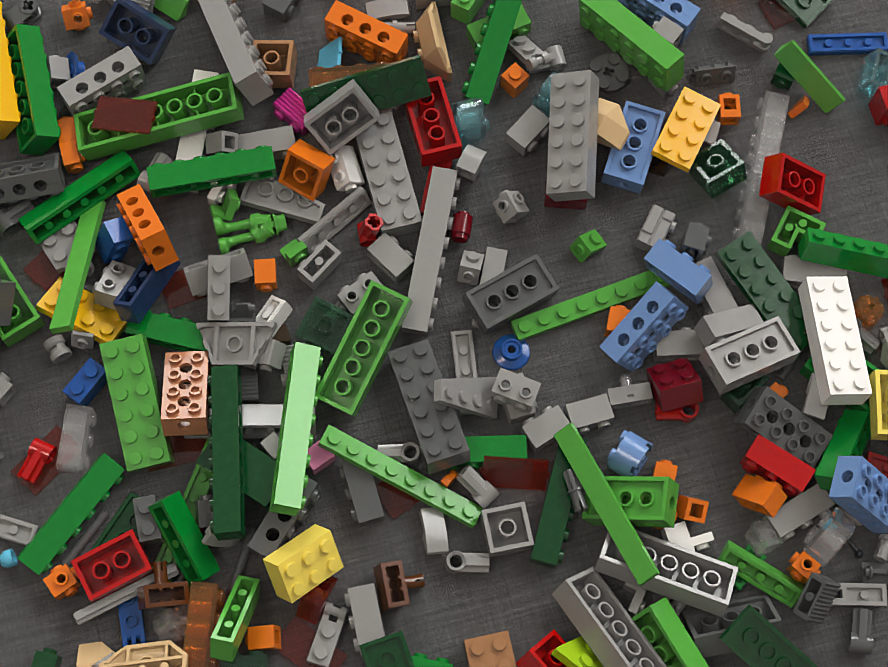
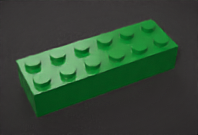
M16 24L6 37L9 41L8 52L12 59L11 70L15 77L14 88L18 95V111L21 113V121L15 127L20 154L44 155L60 138L61 130L57 123V109L54 107V92L50 85V72L46 64L47 55L44 53L43 36L39 26Z

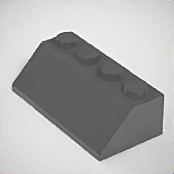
M768 594L730 601L722 617L698 608L682 611L685 629L703 658L734 652L719 637L748 604L782 633V620Z

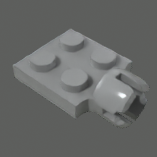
M75 220L39 243L58 274L66 270L78 226ZM92 261L90 262L87 274L88 277H90L95 270Z

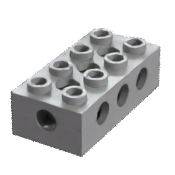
M127 46L57 87V90L70 114L74 116L76 113L110 105L116 100H122L133 90L141 89L147 83L141 63L130 47Z
M779 316L705 347L699 360L721 395L793 363L800 354V350Z

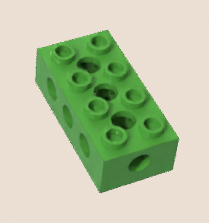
M604 476L633 527L674 528L679 484L670 477ZM585 492V500L589 509L582 513V519L593 526H605Z

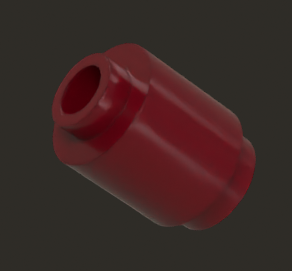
M458 211L452 216L451 240L457 243H466L471 236L473 217L467 211Z

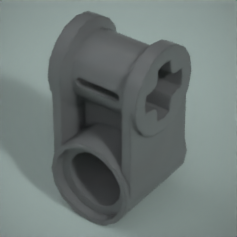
M21 0L12 9L4 13L3 19L6 23L5 26L11 31L16 24H34L41 18L42 12L36 0Z

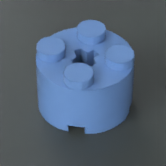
M624 430L618 440L620 442L618 448H613L607 457L608 469L620 476H637L647 460V455L645 454L647 451L651 452L653 444L631 431Z

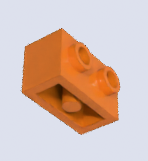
M748 474L744 475L732 493V496L742 507L772 518L775 517L788 497L778 482L773 480L769 482L759 475L754 477Z

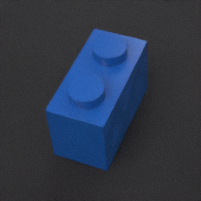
M119 217L105 221L100 228L95 246L104 264L110 263L112 260L122 261L133 240V236L124 218Z
M90 357L64 388L63 393L68 399L85 410L107 383L104 367Z

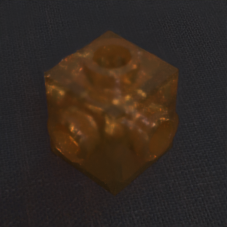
M860 296L853 304L855 316L864 327L876 325L884 315V307L880 303L878 296Z

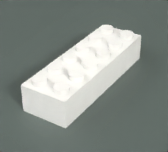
M847 276L806 277L799 286L798 293L821 405L863 404L872 395V389Z

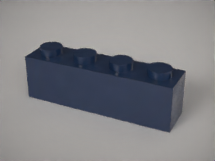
M143 259L113 302L120 319L125 322L140 324L181 264L180 261L155 271L153 265H147L145 259Z

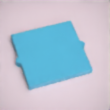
M342 37L336 38L319 50L317 80L321 81L340 68L341 54L343 53Z

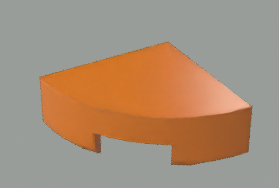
M806 95L803 96L787 114L791 118H795L808 108L810 99Z
M451 470L449 474L443 477L440 485L449 489L459 473L456 470Z

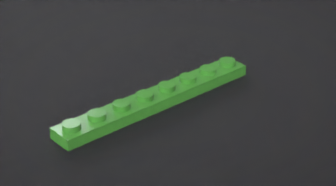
M649 270L512 320L510 325L516 339L521 342L608 310L611 306L622 305L641 298L656 281L665 288L671 287V285Z
M328 425L318 444L323 449L470 528L475 526L483 507L331 425Z

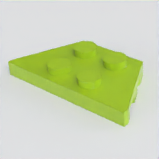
M582 636L557 647L551 653L567 667H604Z

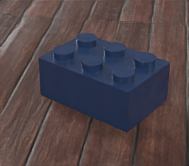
M115 0L98 33L122 48L129 46L136 57L149 65H153L159 62L176 28L132 0Z

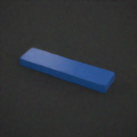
M887 32L810 34L806 37L808 56L888 53Z

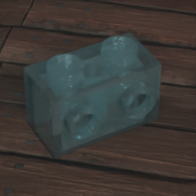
M880 48L864 57L857 87L858 92L870 98L874 96L879 87L888 85V52Z

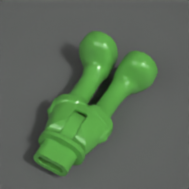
M254 213L249 215V219L231 223L223 222L220 217L213 218L216 236L249 229V232L236 236L217 238L221 255L228 253L230 248L235 245L249 241L262 243L274 235H279V232L288 230L284 214L275 216L274 213L272 215Z

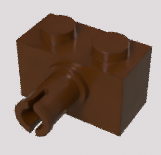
M402 560L380 563L373 567L381 611L403 608L409 605L410 601L407 590L424 588L425 581H419L424 579L422 573L405 577Z
M167 561L153 562L155 583L137 587L139 610L190 604L188 581L171 583V581H168Z

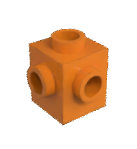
M72 0L67 5L61 6L66 31L72 29L81 31L87 29V26H91L90 19H93L91 6L87 7L86 1Z
M804 549L800 553L796 551L788 560L791 564L786 570L794 580L804 584L807 582L811 572L821 573L819 567L823 563L819 561L818 555L813 551Z
M61 564L57 565L50 571V575L42 579L58 601L64 597L69 598L78 592L77 588L81 586L74 567L70 568L66 564L63 566Z

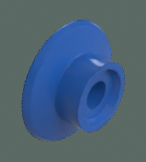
M69 52L66 58H68L70 78L72 79L85 71V64L82 61H78L77 55L74 52Z
M506 334L498 338L494 343L492 349L493 359L503 369L518 370L528 362L530 347L526 340L518 341L515 334ZM513 348L515 352L510 353L508 352V349Z

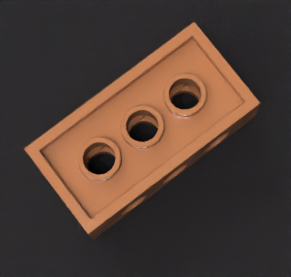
M208 351L165 353L161 424L164 436L208 434V396L210 395L208 375H211V362Z

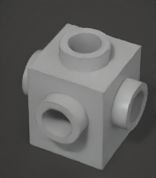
M502 191L492 203L497 215L504 224L516 223L530 212L524 202V197L519 191Z

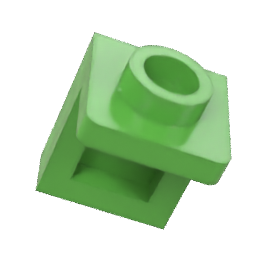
M228 188L222 206L210 204L209 210L213 218L220 217L223 221H232L234 213L239 210L241 203L236 190Z
M594 229L578 236L569 249L577 260L583 263L590 255L602 251L607 244Z
M294 239L280 249L281 255L291 267L301 263L308 256L307 246L303 241L298 242L297 239Z

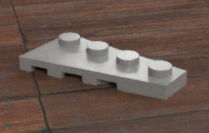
M275 177L246 182L240 196L241 205L277 215L284 214L285 217L310 224L317 223L325 211V204L316 199L311 201L275 180Z
M497 377L434 380V402L490 420L497 419L498 403L493 400L494 398L490 397Z

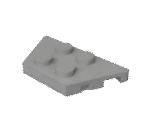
M274 321L196 323V326L202 334L203 344L209 352L208 356L213 366L234 364L238 366H256L277 328V323Z

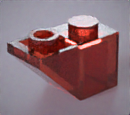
M331 576L302 596L296 616L316 625L338 578Z

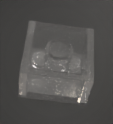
M837 507L832 511L828 509L820 518L817 524L819 527L813 526L804 539L806 544L803 550L823 567L827 565L853 535L857 525L856 522Z

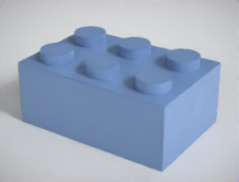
M659 238L644 257L647 269L698 305L713 286L712 276L710 275L711 271L702 264L700 266L692 262L694 259L687 253L683 252L681 254L675 250L676 246L669 240L664 242Z

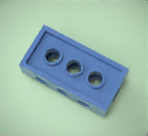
M617 0L642 21L651 25V27L656 20L659 22L663 16L682 27L684 30L679 42L680 45H682L694 29L701 10L688 0Z
M626 100L623 115L630 135L621 151L611 148L601 183L641 194L653 156L651 152L657 142L666 112Z
M656 281L599 347L617 364L633 372L643 364L645 357L657 348L660 340L671 332L674 324L684 318L689 307Z
M838 456L829 498L871 532L888 534V478L863 456Z

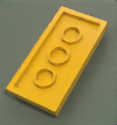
M684 86L651 155L688 173L721 104Z
M62 277L57 279L36 304L37 311L51 318L53 317L63 281ZM83 289L73 329L79 332L93 333L94 340L99 343L117 340L127 327L128 322L122 321L116 310L96 304L94 294Z

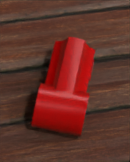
M376 213L369 214L363 222L357 224L361 247H369L378 239L377 235L383 226V219L377 216Z
M655 402L656 421H682L690 423L694 421L699 413V405L695 403L662 412L657 402ZM683 408H691L693 415H686L683 412Z
M35 438L28 448V456L17 476L35 485L46 464H50L54 459L57 447L39 438Z

